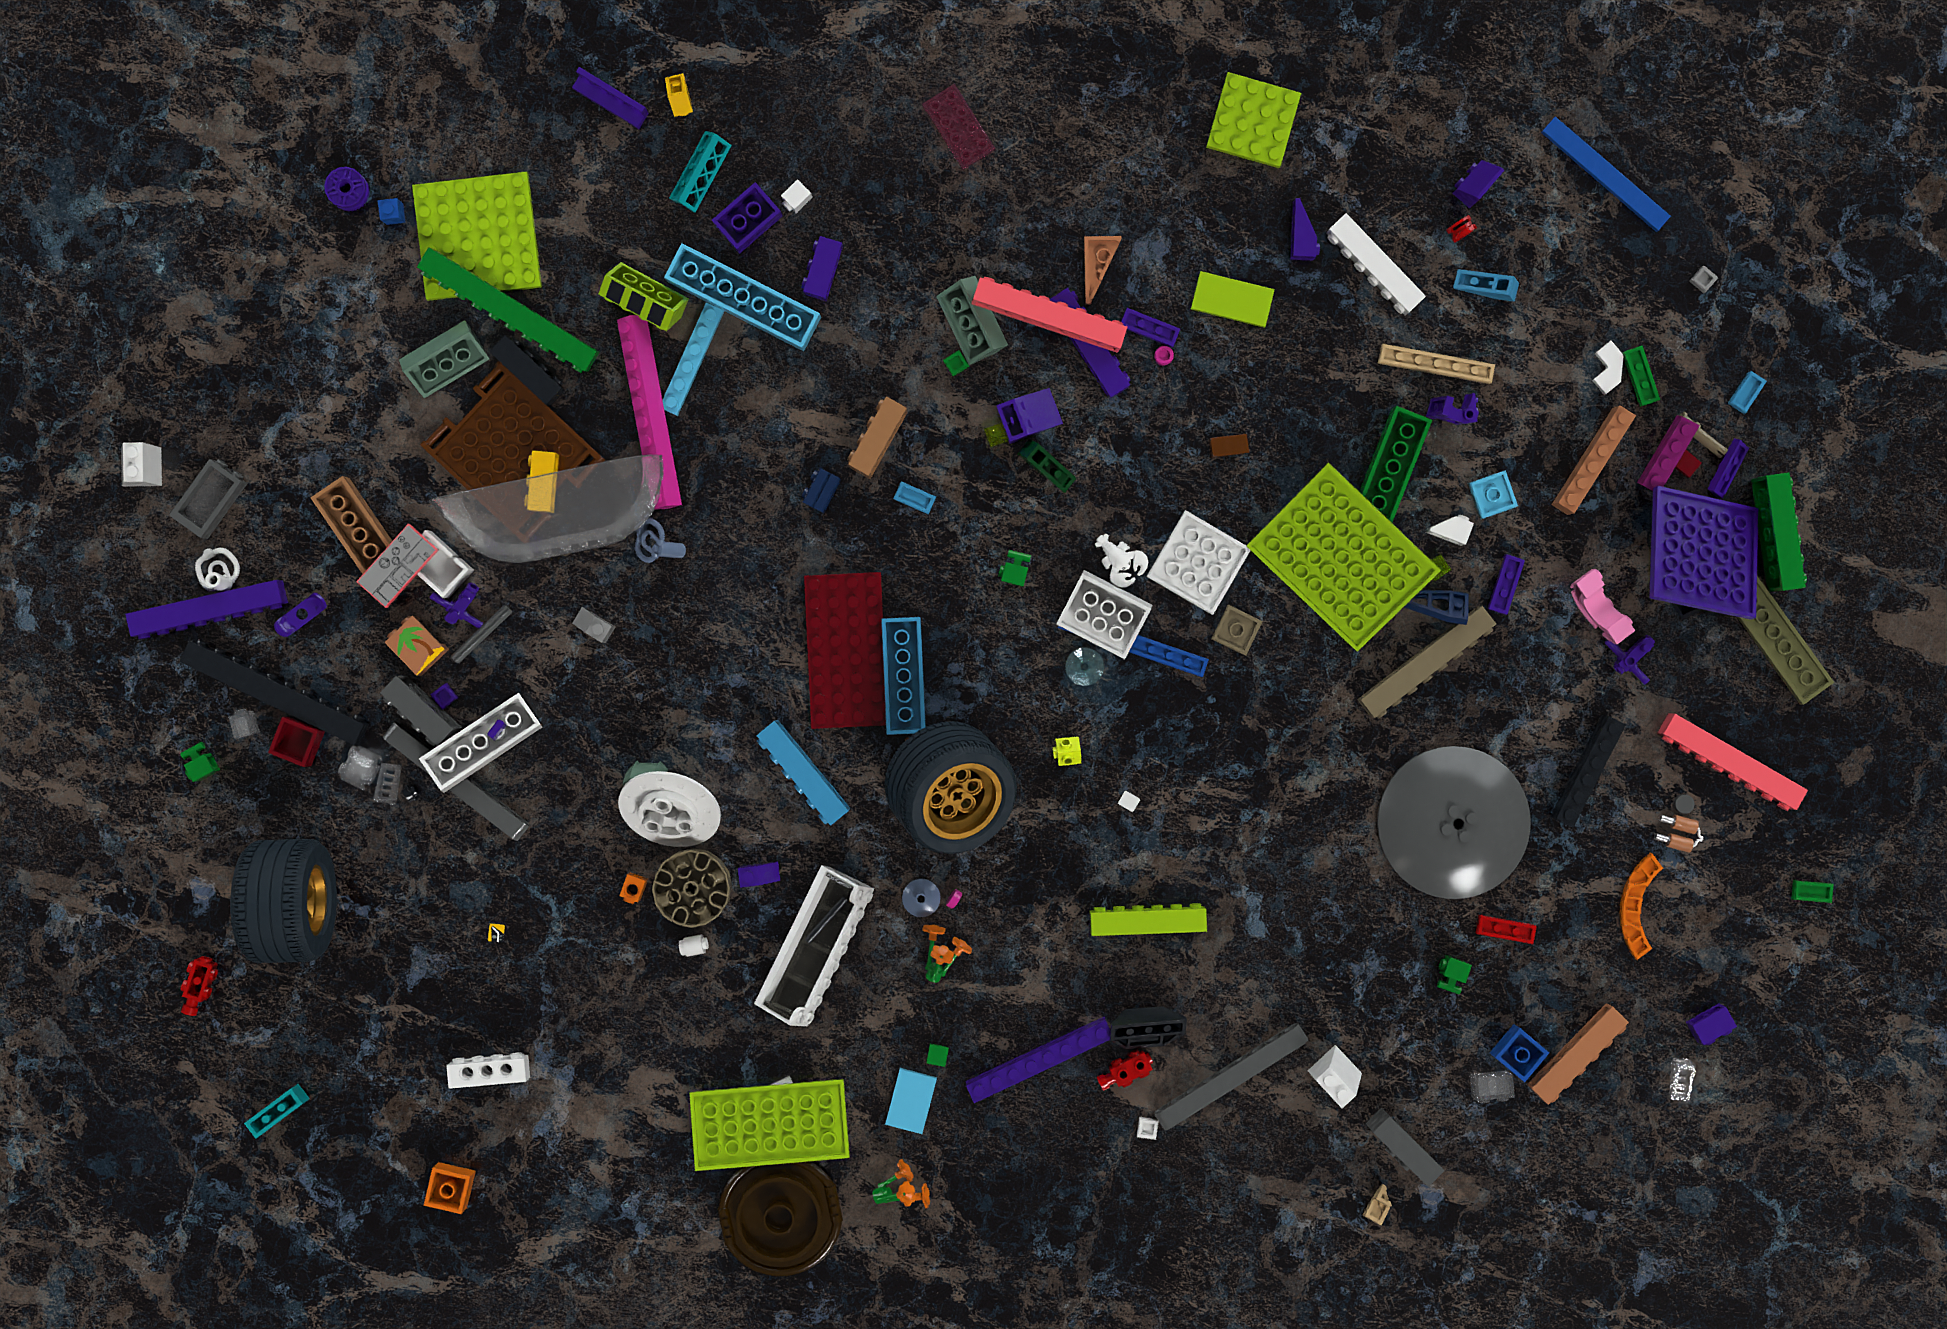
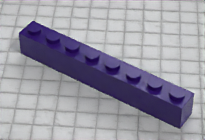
M273 580L131 612L125 615L130 637H138L140 640L150 638V634L157 633V635L170 633L169 630L175 628L176 631L186 630L188 625L195 624V627L207 625V621L211 620L214 623L222 622L228 616L233 618L245 616L244 613L250 611L251 614L264 612L263 609L270 607V610L282 608V604L288 603L284 582L282 580Z
M1105 1017L1097 1019L967 1080L966 1087L973 1102L976 1103L1110 1040V1028Z

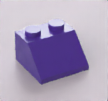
M1481 160L1478 164L1473 163L1466 171L1469 175L1465 179L1463 177L1460 178L1454 185L1457 189L1452 194L1468 208H1471L1504 172V169L1484 160Z

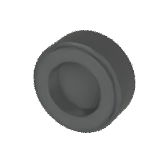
M1680 794L1674 799L1673 806L1677 812L1687 814L1694 809L1695 802L1691 796Z

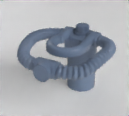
M646 518L642 525L636 528L635 551L642 561L651 563L658 557H684L686 553L685 545L682 543L665 542L664 529L653 518ZM649 524L656 527L660 535L659 538L653 531L647 530ZM648 534L651 536L650 539H654L656 542L652 548L645 541ZM642 544L643 548L649 551L652 556L646 557L643 555L640 545Z

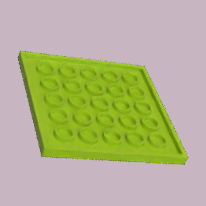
M528 172L412 185L421 259L428 247L432 248L502 292L542 287ZM423 276L426 300L457 297L454 295L456 291L449 288L446 290L437 284L439 281L432 277L430 280Z

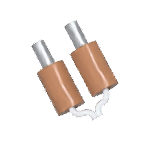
M1660 815L1659 821L1670 824L1672 829L1691 834L1697 832L1700 839H1697L1694 843L1693 839L1669 833L1668 836L1656 833L1654 836L1655 840L1665 842L1666 847L1688 853L1692 851L1699 841L1702 842L1703 836L1700 835L1699 822L1697 820L1679 815H1674L1673 817Z

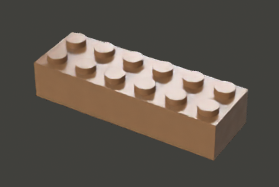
M342 476L316 493L311 499L361 573L364 574L390 545L392 539L351 479Z

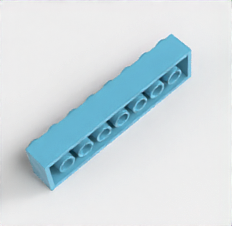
M682 243L664 277L668 283L802 351L807 347L821 319L820 313Z

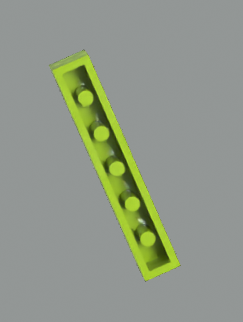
M1192 903L1190 907H1182V904H1171V908H1163V905H1151V908L1146 909L1142 905L1132 906V909H1125L1124 906H1115L1113 910H1105V907H1094V910L1090 911L1091 936L1207 932L1206 908L1201 906L1200 903Z

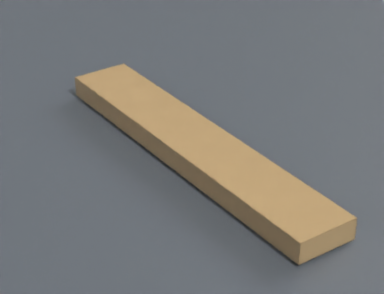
M1381 344L1378 364L1486 384L1492 383L1495 364Z

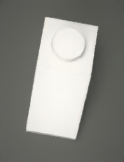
M1458 515V517L1449 518L1427 528L1426 533L1462 546L1466 545L1474 523L1470 522L1468 517Z

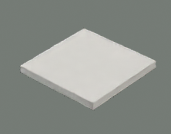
M1185 510L1146 577L1213 615L1248 556L1250 549L1243 543Z

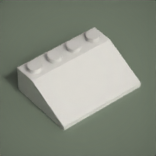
M1084 570L1057 625L1125 659L1152 608V604Z

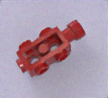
M201 956L189 963L187 967L188 979L184 980L181 985V991H184L182 997L187 998L186 1003L183 1004L181 1009L183 1014L196 1016L199 1009L198 1002L205 1001L210 997L212 981L215 980L218 974V969H216L218 963L213 962L212 958Z
M1135 1049L1128 1053V1058L1124 1060L1118 1058L1112 1061V1066L1108 1067L1110 1072L1096 1077L1102 1090L1110 1088V1085L1117 1083L1118 1087H1127L1133 1083L1132 1080L1148 1076L1150 1074L1149 1071L1153 1070L1150 1065L1153 1061L1149 1053L1145 1054L1143 1050ZM1139 1062H1142L1143 1067L1140 1069L1137 1068V1064ZM1125 1071L1126 1076L1120 1077V1072Z

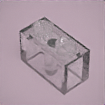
M1509 1071L1470 1074L1471 1096L1478 1103H1489L1493 1099L1508 1101L1509 1098H1515L1513 1074Z

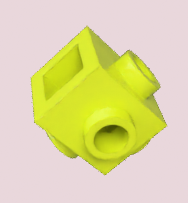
M1079 737L1056 739V747H1053V757L1058 759L1059 766L1081 764Z

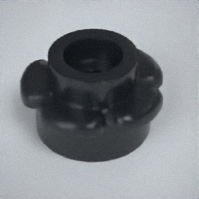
M405 785V788L401 790L405 798L410 803L414 800L417 801V796L419 795L417 789L413 785Z

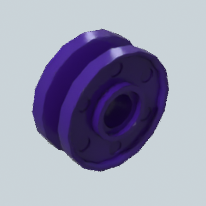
M339 167L331 171L324 184L325 194L328 199L342 210H357L368 201L370 194L369 185L366 179L353 168ZM350 185L349 192L344 193V188Z

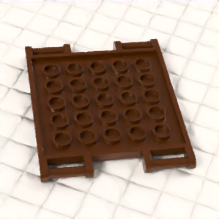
M498 360L494 369L479 385L476 384L472 388L482 397L457 426L448 417H445L442 420L443 423L426 441L423 440L420 445L527 544L537 529L553 516L550 512L539 511L541 515L524 533L520 530L536 513L535 510L527 509V505H525V495L529 493L527 475H530L531 467L528 466L529 455H532V451L559 454L556 490L567 478L579 488L583 484L582 481L599 463L602 464L605 459ZM503 372V377L486 393L484 390ZM450 428L452 431L433 449L431 446ZM591 454L594 457L593 460L577 477L574 476L572 473Z

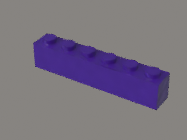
M1068 288L1050 299V301L1055 303L1064 302L1073 309L1081 308L1077 303L1079 300L1074 291L1070 292ZM1069 337L1109 400L1129 388L1131 380L1125 371L1122 372L1118 367L1120 362L1115 355L1111 356L1107 349Z

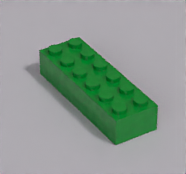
M1398 406L1391 409L1359 491L1391 522L1394 520L1432 423L1431 419Z
M1790 473L1767 475L1751 479L1755 508H1758V531L1767 590L1775 592L1806 588L1807 577L1803 571L1804 556L1800 550L1801 537L1797 529L1799 521L1797 515H1795L1794 507L1796 500L1792 494L1793 480L1790 477Z

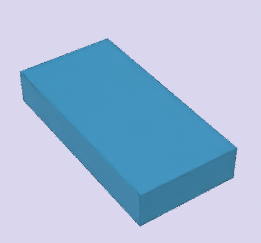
M1749 371L1728 404L1741 413H1746L1767 381L1754 372Z
M901 481L893 499L929 515L936 496Z

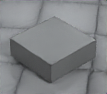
M1703 265L1689 281L1702 293H1705L1718 277Z

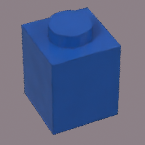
M397 198L378 200L379 216L382 222L386 225L406 223L404 205Z

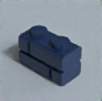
M819 468L818 471L815 470L810 478L812 484L810 488H805L801 498L804 499V504L824 514L841 479Z

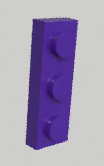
M1129 308L1126 309L1121 321L1124 326H1127V330L1172 348L1180 331V328Z
M1733 439L1725 457L1719 464L1714 478L1710 481L1708 490L1717 498L1723 499L1749 450V447L1739 439Z
M1505 554L1487 609L1504 615L1508 614L1525 560Z

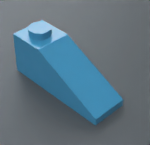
M1458 269L1453 288L1493 299L1514 302L1519 282L1514 276Z

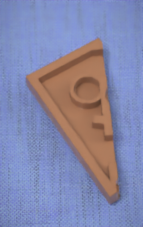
M1121 236L1084 237L1085 305L1091 304L1121 241Z

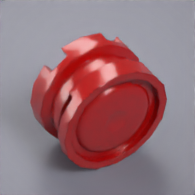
M1470 215L1462 218L1446 230L1448 234L1452 235L1454 243L1477 229V226L1472 224Z

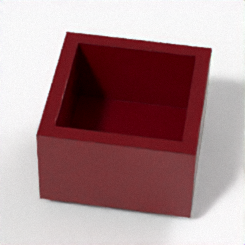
M291 716L282 717L268 753L302 767L312 766L325 731Z

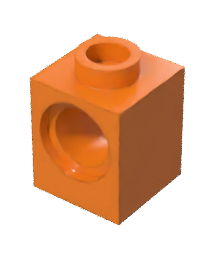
M631 872L628 873L619 896L624 897L623 900L631 904L639 902L648 878ZM630 884L637 886V894H632L629 891Z

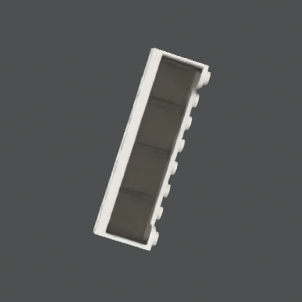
M821 865L754 1004L790 1026H808L814 1018L816 1008L822 1002L824 991L830 986V979L833 973L839 967L841 956L847 951V944L856 932L858 921L864 916V909L873 897L874 888L831 867ZM844 896L848 902L811 944L806 942L805 938L836 902Z

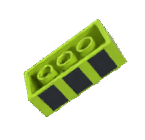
M622 262L605 275L599 291V295L604 297L605 300L621 306L623 310L630 311L640 319L649 321L658 329L668 331L682 318L689 299Z

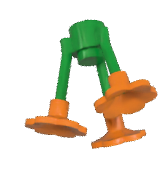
M924 925L922 931L930 933L928 960L925 967L927 973L925 977L931 982L938 983L941 976H945L956 957L960 956L962 951L971 954L972 948L965 941L957 937L952 939V943L956 946L953 952L944 945L934 946L937 934H944L946 929L938 925ZM932 958L936 959V962L931 964Z
M902 1159L897 1163L899 1170L895 1172V1175L879 1183L878 1188L873 1190V1199L876 1204L901 1201L904 1202L905 1206H910L915 1200H922L925 1208H928V1205H930L927 1183H923L922 1192L915 1193L914 1186L909 1183L914 1178L909 1165ZM906 1178L907 1181H904L899 1186V1191L895 1194H892L890 1187H886V1185L896 1179Z

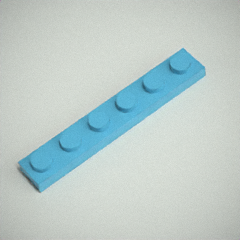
M708 303L705 304L662 400L665 411L678 416L724 314V310Z

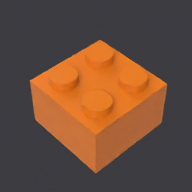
M438 1162L432 1168L424 1206L462 1214L468 1206L476 1171Z

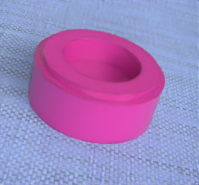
M1160 346L1154 353L1155 361L1162 366L1170 364L1174 357L1173 350L1168 346Z
M955 889L949 896L946 906L951 909L954 908L959 902L962 892Z

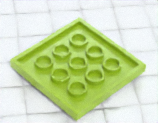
M1228 72L1206 148L1280 168L1301 93Z

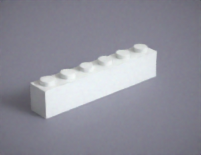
M1347 213L1326 232L1329 241L1334 245L1337 244L1342 249L1341 253L1355 263L1354 266L1359 272H1364L1368 276V281L1381 290L1380 293L1385 299H1390L1394 303V308L1400 314H1408L1426 297Z

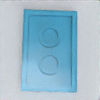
M900 1068L885 1125L922 1134L937 1077Z

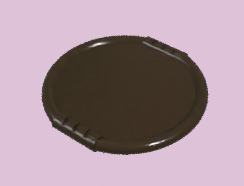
M812 1161L740 1167L726 1183L717 1208L725 1246L746 1267L771 1276L795 1275L814 1267L822 1261L836 1243L843 1221L836 1184L833 1183L832 1179L821 1167Z

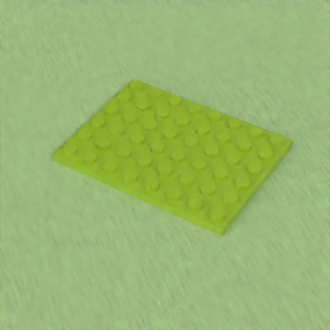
M1329 462L1247 544V547L1357 652L1441 571L1434 562Z

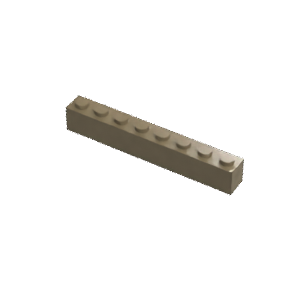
M1477 606L1468 613L1467 625L1454 624L1357 700L1371 718H1381L1387 713L1386 709L1391 705L1393 707L1398 705L1405 694H1412L1418 689L1416 687L1421 682L1426 683L1433 677L1431 674L1446 668L1449 660L1452 658L1456 660L1463 654L1462 650L1478 643L1477 639L1482 635L1485 637L1493 631L1492 627L1496 625L1495 621L1483 606Z

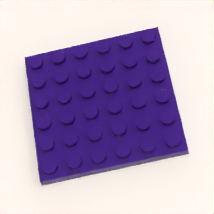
M1654 487L1649 598L1746 619L1756 618L1758 508L1666 487Z

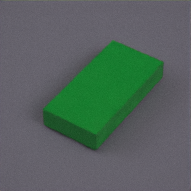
M1793 880L1791 899L1832 903L1834 884Z

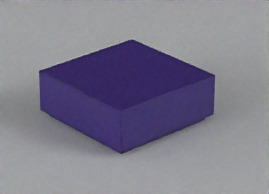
M448 683L443 684L430 694L442 710L458 699V696Z
M500 719L497 720L487 735L495 741L506 727V724Z

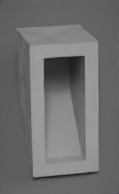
M584 607L581 608L573 621L575 626L601 643H606L615 629L614 625Z

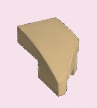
M1384 1184L1380 1185L1363 1213V1216L1378 1225H1382L1390 1206H1392Z

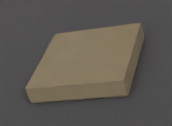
M1227 605L1211 639L1246 656L1263 621Z

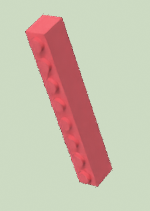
M980 277L971 303L973 305L1116 353L1121 349L1127 326H1124L1120 321H1109L1102 315H1091L1084 309L1070 308L1064 302H1052L1046 296L1037 297L1031 295L1032 293L1028 290L1021 289L1019 291L1013 289V286L1007 283H1002L1001 285L989 277Z
M1668 713L1657 732L1663 736L1662 740L1669 744L1674 742L1679 745V750L1687 754L1689 752L1693 753L1698 761L1702 763L1707 761L1712 764V769L1720 773L1726 772L1731 780L1735 782L1740 780L1745 783V788L1753 792L1759 791L1762 793L1761 797L1768 801L1774 800L1778 802L1777 806L1786 811L1789 809L1797 810L1808 791L1677 714Z

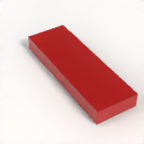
M1478 915L1475 933L1533 944L1536 925Z

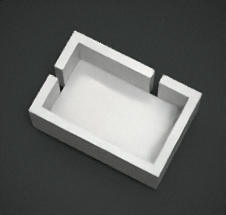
M425 530L422 535L439 551L417 575L442 598H449L470 576L474 569L463 559L457 558L458 555L432 531Z

